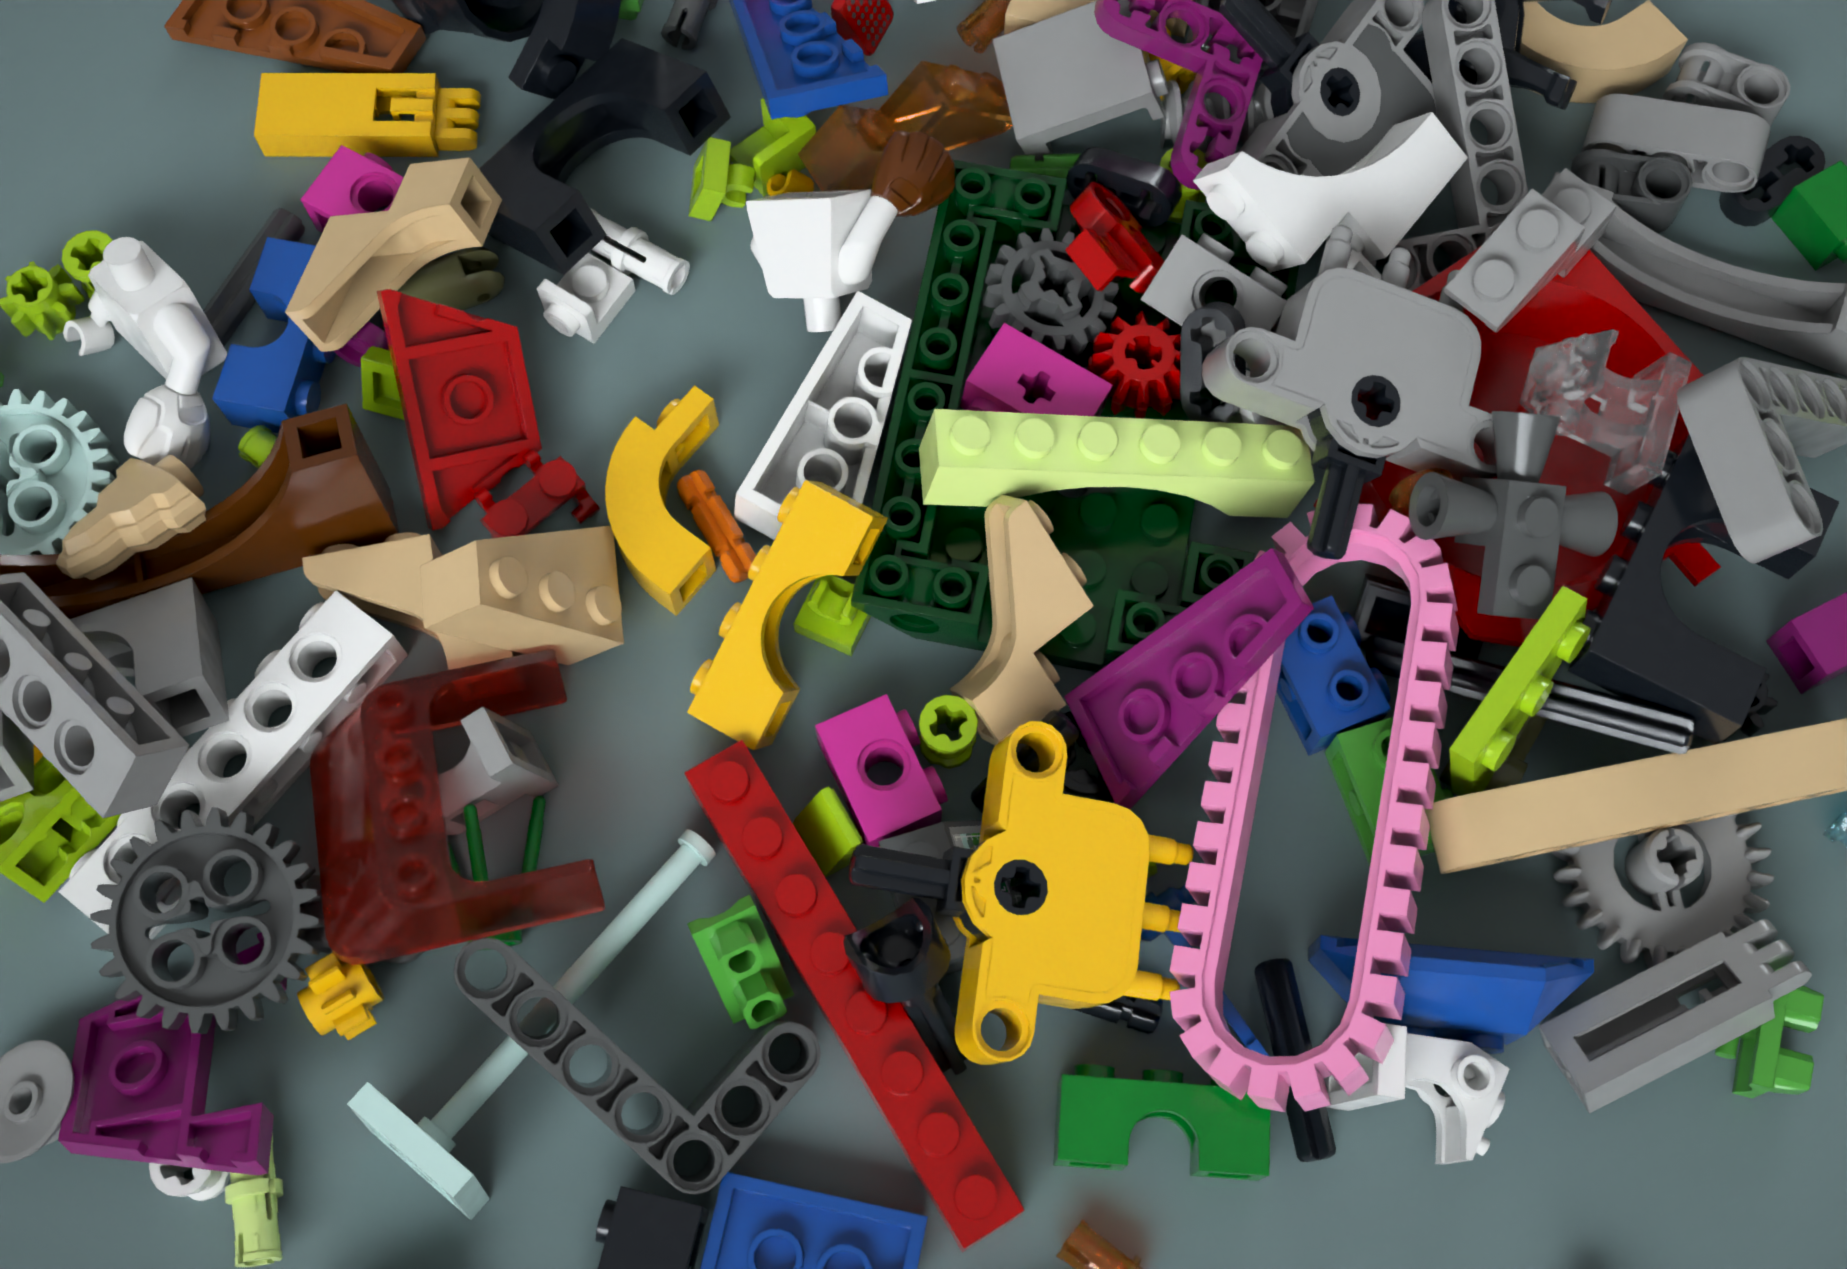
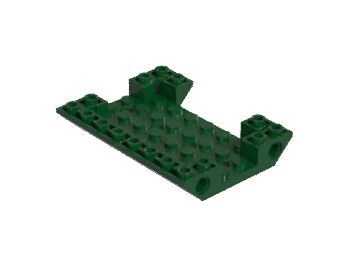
M953 159L955 163V187L951 195L938 205L871 508L887 517L888 520L859 576H856L851 606L915 639L985 651L992 632V608L984 518L987 507L923 505L919 447L934 409L965 410L960 407L966 379L1000 329L991 328L989 325L995 308L983 306L982 301L986 288L989 286L984 282L990 264H996L995 261L1000 248L1006 245L1014 249L1018 235L1023 232L1035 243L1038 242L1043 228H1049L1053 235V241L1062 242L1068 231L1074 233V238H1076L1081 233V230L1071 213L1070 205L1064 204L1067 179ZM1186 200L1181 224L1165 222L1156 227L1141 225V233L1164 261L1181 235L1197 243L1201 235L1205 233L1235 253L1228 264L1247 276H1250L1257 266L1288 286L1281 296L1286 301L1295 294L1299 265L1270 273L1266 267L1251 258L1246 250L1245 242L1226 220L1217 216L1210 209L1208 203ZM1020 272L1012 280L1013 294L1018 292L1022 279ZM1125 277L1119 281H1111L1117 283L1119 287L1112 302L1117 307L1111 323L1118 316L1130 326H1133L1136 316L1142 310L1148 319V325L1156 326L1167 317L1140 300L1144 293H1138L1129 286L1135 278ZM1220 280L1213 283L1206 292L1205 304L1220 301L1234 307L1237 301L1235 285L1228 280ZM1088 296L1083 297L1081 300L1082 308L1079 312L1081 317L1085 316L1088 312ZM1168 318L1171 324L1169 335L1181 334L1182 326ZM1111 323L1110 325H1105L1107 328L1104 333H1110ZM1088 341L1083 354L1079 357H1075L1068 347H1064L1061 355L1081 367L1088 366L1089 358L1095 354L1093 351L1094 343ZM1137 364L1139 369H1144V365ZM1206 387L1200 390L1201 397L1212 400V394ZM1113 397L1107 399L1103 412L1099 416L1136 418L1134 408L1126 406L1123 411L1114 416L1111 410ZM1031 398L1029 403L1034 404L1037 399ZM1172 399L1171 409L1165 416H1162L1149 406L1144 418L1192 421L1182 409L1181 400ZM1088 487V491L1077 498L1065 497L1057 490L1018 497L1019 499L1027 500V502L1029 500L1034 501L1046 513L1054 528V531L1049 534L1060 554H1068L1083 571L1087 583L1082 588L1093 604L1091 609L1038 649L1054 665L1092 672L1100 671L1254 561L1255 553L1193 541H1191L1186 555L1195 499L1187 496L1152 489Z

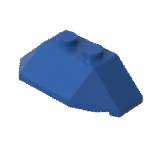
M1320 935L1308 948V961L1348 1004L1359 939ZM1408 943L1412 951L1408 977L1381 973V975L1398 977L1405 992L1402 1020L1374 1016V1019L1386 1024L1406 1026L1407 1033L1472 1042L1487 1054L1503 1053L1504 1044L1508 1045L1527 1035L1594 973V959Z

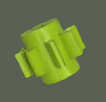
M32 261L29 262L28 266L17 270L12 276L7 275L5 280L7 281L6 292L8 296L0 299V307L12 318L11 323L22 336L27 337L36 329L40 333L45 334L49 340H54L56 334L64 331L65 323L75 319V305L84 302L85 298L77 287L71 283L72 279L59 264L52 267L48 272Z

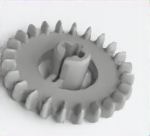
M1738 814L1637 834L1639 843L1627 854L1625 874L1629 883L1639 893L1651 897L1653 909L1636 902L1621 886L1614 869V848L1619 838L1552 852L1557 858L1568 862V866L1560 868L1553 873V878L1559 883L1572 885L1573 891L1562 899V904L1565 907L1581 906L1584 913L1577 921V927L1580 930H1586L1597 926L1600 929L1597 946L1601 950H1605L1617 941L1620 943L1621 960L1625 964L1634 962L1640 952H1643L1645 964L1649 969L1666 960V956L1670 958L1721 931L1728 937L1755 923L1744 913H1760L1770 906V902L1767 899L1754 895L1750 891L1769 885L1774 881V876L1755 871L1751 865L1767 858L1772 850L1770 848L1747 847L1745 841L1758 832L1762 824L1755 822L1737 825L1734 819ZM1704 866V884L1699 896L1689 907L1684 909L1680 889L1694 881L1700 875Z

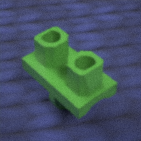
M750 895L739 899L730 909L710 918H698L687 923L733 1024L746 1019L750 1029H757L786 1014L787 1009L783 1000L794 996V993Z
M1805 986L1797 988L1773 1001L1774 1019L1715 1049L1714 1054L1717 1056L1736 1059L1739 1038H1741L1733 1082V1094L1753 1099L1768 1091L1799 1095L1809 1090L1814 1067L1813 1056L1781 1048L1783 1027L1806 1033L1817 1029L1821 1020L1824 1001L1823 994Z

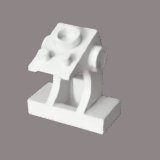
M1386 1024L1394 1042L1383 1064L1359 1052L1354 1056L1370 1080L1348 1096L1332 1075L1324 1079L1331 1103L1326 1108L1346 1111L1405 1099V1087L1416 1090L1419 1097L1429 1104L1434 1113L1436 1123L1435 1164L1443 1165L1472 1161L1475 1153L1483 1156L1488 1151L1490 1140L1483 1137L1485 1129L1497 1120L1503 1109L1505 1093L1501 1089L1510 1069L1472 1042L1407 1033L1406 1026ZM1434 1084L1441 1086L1446 1091L1444 1096L1436 1091Z

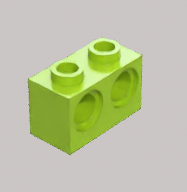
M42 756L34 765V790L0 802V873L45 903L69 877L75 863L84 854L95 849L113 830L121 814L102 818L56 767Z

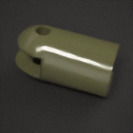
M472 247L430 261L414 273L398 292L464 311L497 297L505 284V276L500 272L493 271L499 263V258L494 252L484 247Z

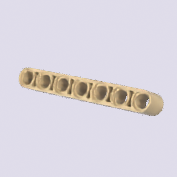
M1847 718L1690 749L1685 754L1670 753L1434 802L1433 809H1425L1430 824L1429 832L1440 873L1446 874L1647 833L1662 828L1676 827L1847 791Z

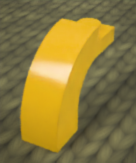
M695 385L682 400L676 398L663 409L657 420L655 430L636 416L632 419L617 441L611 455L605 483V502L608 519L627 568L645 592L675 616L682 611L716 571L711 547L675 521L666 509L668 490L675 475L719 426L714 399Z

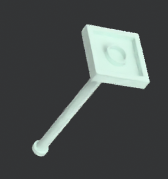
M687 829L679 837L678 843L680 847L554 984L553 987L570 1003L574 1004L697 866L699 864L707 866L716 856L714 849L700 835ZM543 997L518 1024L520 1030L529 1036L545 1035L556 1023V1006L551 1000ZM507 1036L431 1120L424 1116L418 1124H415L369 1082L357 1092L347 1105L373 1135L467 1218L472 1220L490 1198L474 1174L450 1154V1151L456 1146L452 1138L522 1062L528 1053L512 1038Z

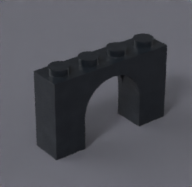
M621 38L606 54L598 59L479 168L502 199L488 235L565 275L607 235L579 190L565 184L570 174L594 152L609 144L629 138H649L691 156L731 118L707 71Z
M1688 433L1673 451L1663 447L1653 461L1644 482L1654 487L1646 503L1640 500L1636 502L1621 528L1620 536L1629 539L1621 557L1613 554L1597 579L1594 589L1603 593V596L1595 612L1590 609L1586 610L1585 619L1582 623L1590 627L1591 631L1581 651L1571 662L1568 671L1619 697L1691 715L1696 720L1695 735L1713 744H1718L1742 727L1767 668L1689 629L1674 614L1665 598L1660 573L1666 549L1685 543H1706L1724 548L1741 556L1730 538ZM1812 488L1810 490L1822 518V535L1755 563L1788 580L1816 557L1839 504V501Z

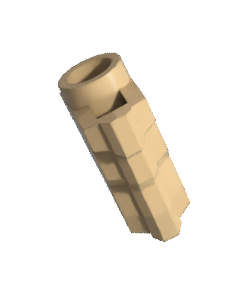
M169 454L154 466L135 458L127 460L116 470L117 478L98 494L96 508L73 525L62 540L63 551L58 556L56 565L62 573L73 579L86 577L94 580L113 571L136 552L156 549L178 533L191 532L206 521V507L199 499L203 496L204 490L191 470L178 458Z

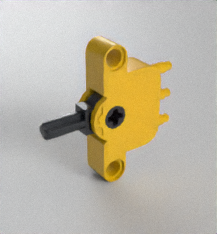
M1029 721L1020 725L1002 738L993 748L989 760L978 845L971 849L953 846L944 852L942 859L860 844L854 848L849 864V879L853 885L937 900L935 914L952 916L958 930L966 936L955 1022V1041L960 1052L969 1061L979 1065H992L1012 1061L1027 1051L1031 1046L1035 1032L1038 1003L1069 1009H1081L1110 1003L1122 996L1153 1001L1159 999L1170 1000L1169 992L1180 990V984L1176 979L1163 977L1159 973L1137 969L1142 929L1180 933L1178 922L1181 911L1170 909L1166 905L1145 902L1149 862L1166 865L1175 863L1187 866L1193 859L1194 850L1192 846L1179 843L1172 838L1148 834L1142 820L1128 808L1115 803L1063 794L1067 746L1061 733L1052 725L1042 721ZM1018 743L1026 744L1036 751L1040 763L1038 772L1028 771L1019 763L1016 756ZM1011 879V889L1015 892H1020L1022 899L1013 905L1012 895L1001 891V883ZM988 1012L996 1014L1003 1020L1006 1027L1005 1043L999 1050L989 1047L981 1035V1024Z

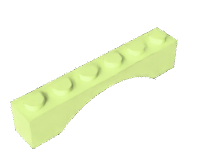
M934 409L919 447L923 505L987 507L1001 495L1018 498L1048 491L1084 487H1130L1160 490L1187 496L1209 504L1228 516L1288 518L1315 482L1309 445L1305 442L1301 430L1290 425Z

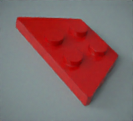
M392 289L378 290L377 296L428 528L434 531L442 529L450 523V518L475 499L473 495L483 487L489 492L501 482V478L511 469L523 465L525 462L522 456L534 449L538 453L542 449L517 326L483 318L463 310L402 294V292Z

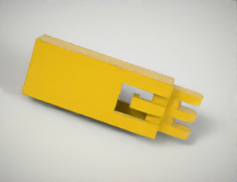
M261 73L254 137L265 157H333L341 145L362 156L369 152L379 157H438L439 151H471L477 148L478 134L474 130L479 127L480 115L476 110L481 106V93L472 88H441L436 73ZM379 114L392 115L394 121H375V117H379ZM402 115H414V121H401Z

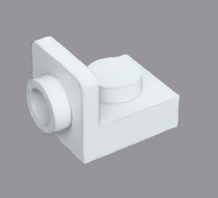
M587 253L575 264L557 285L544 279L537 287L545 311L543 316L547 322L566 336L572 337L577 333L595 344L636 291L632 278L590 253Z

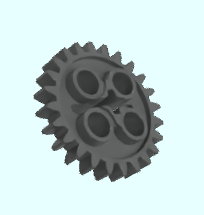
M218 807L211 808L205 826H203L199 816L189 810L182 811L181 831H176L169 823L162 820L154 822L158 841L151 844L133 836L130 839V843L138 856L134 862L129 863L114 858L110 862L114 870L122 876L119 884H101L97 886L96 890L103 896L111 899L112 904L111 909L100 910L90 914V920L109 925V934L93 941L91 948L113 952L114 958L99 970L100 975L109 978L121 976L126 978L114 995L117 1000L130 1001L143 995L136 1012L138 1017L151 1019L164 1008L162 1028L178 1030L188 1015L191 1032L207 1034L212 1017L215 1015L221 1030L233 1031L237 1028L239 1009L250 1020L260 1021L264 1019L261 998L266 996L276 1003L285 1004L288 1001V997L280 982L285 977L305 981L308 976L295 963L298 956H313L320 953L318 947L304 940L306 931L317 930L326 926L325 920L307 914L308 906L325 898L324 892L317 889H303L301 885L316 872L315 867L309 863L291 866L290 863L301 848L298 843L288 840L274 847L280 829L267 822L253 834L255 826L254 816L241 811L234 819L230 828L226 811ZM246 861L251 869L249 886L242 893L236 896H229L224 887V877L234 864ZM176 877L182 887V896L179 903L172 910L162 913L156 904V893L161 884L170 878ZM262 901H268L270 904L269 910L263 914L217 920L210 924V933L194 928H184L167 933L154 940L149 938V931L153 927L205 919L208 917V907L232 913L249 908ZM257 927L264 937V948L261 955L255 961L243 964L236 953L237 941L246 930ZM187 944L194 954V964L191 971L184 978L175 981L167 969L168 959L178 946Z

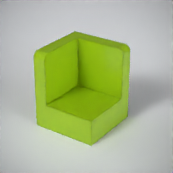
M762 98L760 100L764 126L731 148L730 159L733 164H744L754 168V186L765 196L768 194L767 182L772 176L779 173L787 176V173L793 169L801 171L818 159L816 126L806 115L797 118L782 117L771 120L765 100Z

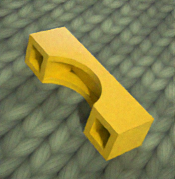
M805 480L801 489L794 487L784 499L777 516V520L782 523V526L772 546L764 545L754 558L748 572V579L752 580L753 583L743 603L736 602L727 612L719 629V636L724 638L714 660L707 659L701 665L690 686V693L694 694L695 697L687 713L736 741L743 740L746 747L752 750L772 745L800 691V687L788 673L779 649V627L785 608L802 587L815 579L828 575L859 576L888 520L882 514L822 482Z

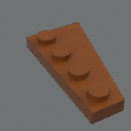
M182 0L164 25L172 40L344 73H404L426 40L420 24L365 0Z

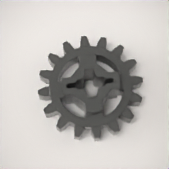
M1043 228L1038 242L1034 243L1023 232L1018 235L1014 249L1006 245L1000 248L995 261L996 264H990L984 282L989 286L986 288L982 301L983 306L995 308L989 321L991 328H1000L1005 322L1060 355L1064 347H1068L1075 357H1079L1083 354L1088 341L1094 343V339L1099 335V332H1105L1107 328L1105 325H1110L1117 310V307L1112 302L1119 287L1117 283L1110 282L1102 292L1097 291L1065 251L1075 239L1074 233L1068 231L1062 242L1053 241L1050 229ZM1020 272L1022 276L1018 292L1013 294L1012 280ZM1088 296V312L1085 316L1081 317L1079 313L1082 308L1081 300L1083 297Z

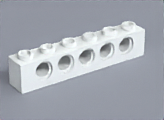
M335 591L325 602L314 605L304 615L299 625V631L281 650H275L267 655L257 667L255 679L237 698L227 701L229 721L209 727L197 742L187 749L157 805L121 814L116 830L98 849L87 852L75 863L69 875L70 880L58 892L89 918L91 913L111 909L112 900L96 890L97 886L101 884L118 885L122 879V876L111 866V860L114 858L133 863L138 856L131 846L130 839L135 836L151 844L157 842L154 822L158 820L169 823L176 831H181L178 828L179 817L182 811L192 804L200 803L198 816L203 826L206 825L207 817L212 807H218L226 811L229 828L241 811L254 816V824L256 825L408 656L406 651L392 633L338 591ZM329 657L337 658L332 671L325 676L312 678V672L321 660ZM292 705L291 714L284 723L276 727H268L269 718L276 709L281 706ZM246 754V762L241 771L234 776L224 778L223 772L227 762L236 755ZM176 877L166 880L159 886L156 893V904L162 913L172 910L179 903L182 896V887ZM93 921L109 934V925ZM166 924L151 928L149 938L153 940Z

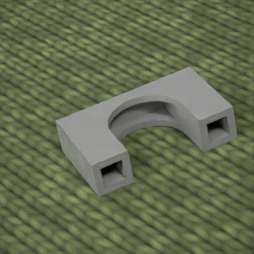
M192 577L69 619L123 676L135 677L136 690L182 737L229 721L218 622ZM0 708L1 802L34 790V744Z

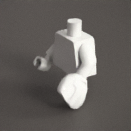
M132 237L118 238L111 241L103 251L104 259L101 263L91 268L88 274L95 288L88 303V309L92 312L91 315L66 322L63 331L64 338L67 342L81 340L80 356L105 351L113 346L115 340L114 331L109 322L112 321L115 329L166 379L164 385L145 393L144 397L140 398L134 406L124 432L126 450L132 456L138 457L153 466L168 454L173 455L191 469L202 459L210 443V420L205 403L197 389L202 375L225 361L227 351L186 282L143 241H138Z

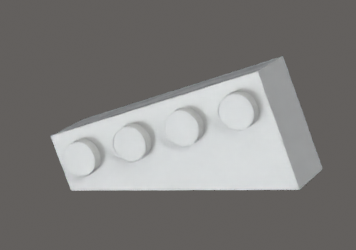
M860 291L856 292L738 489L735 497L734 519L775 540L782 526V523L777 520L779 509L788 493L794 487L801 489L805 480L822 482L863 504L912 320Z

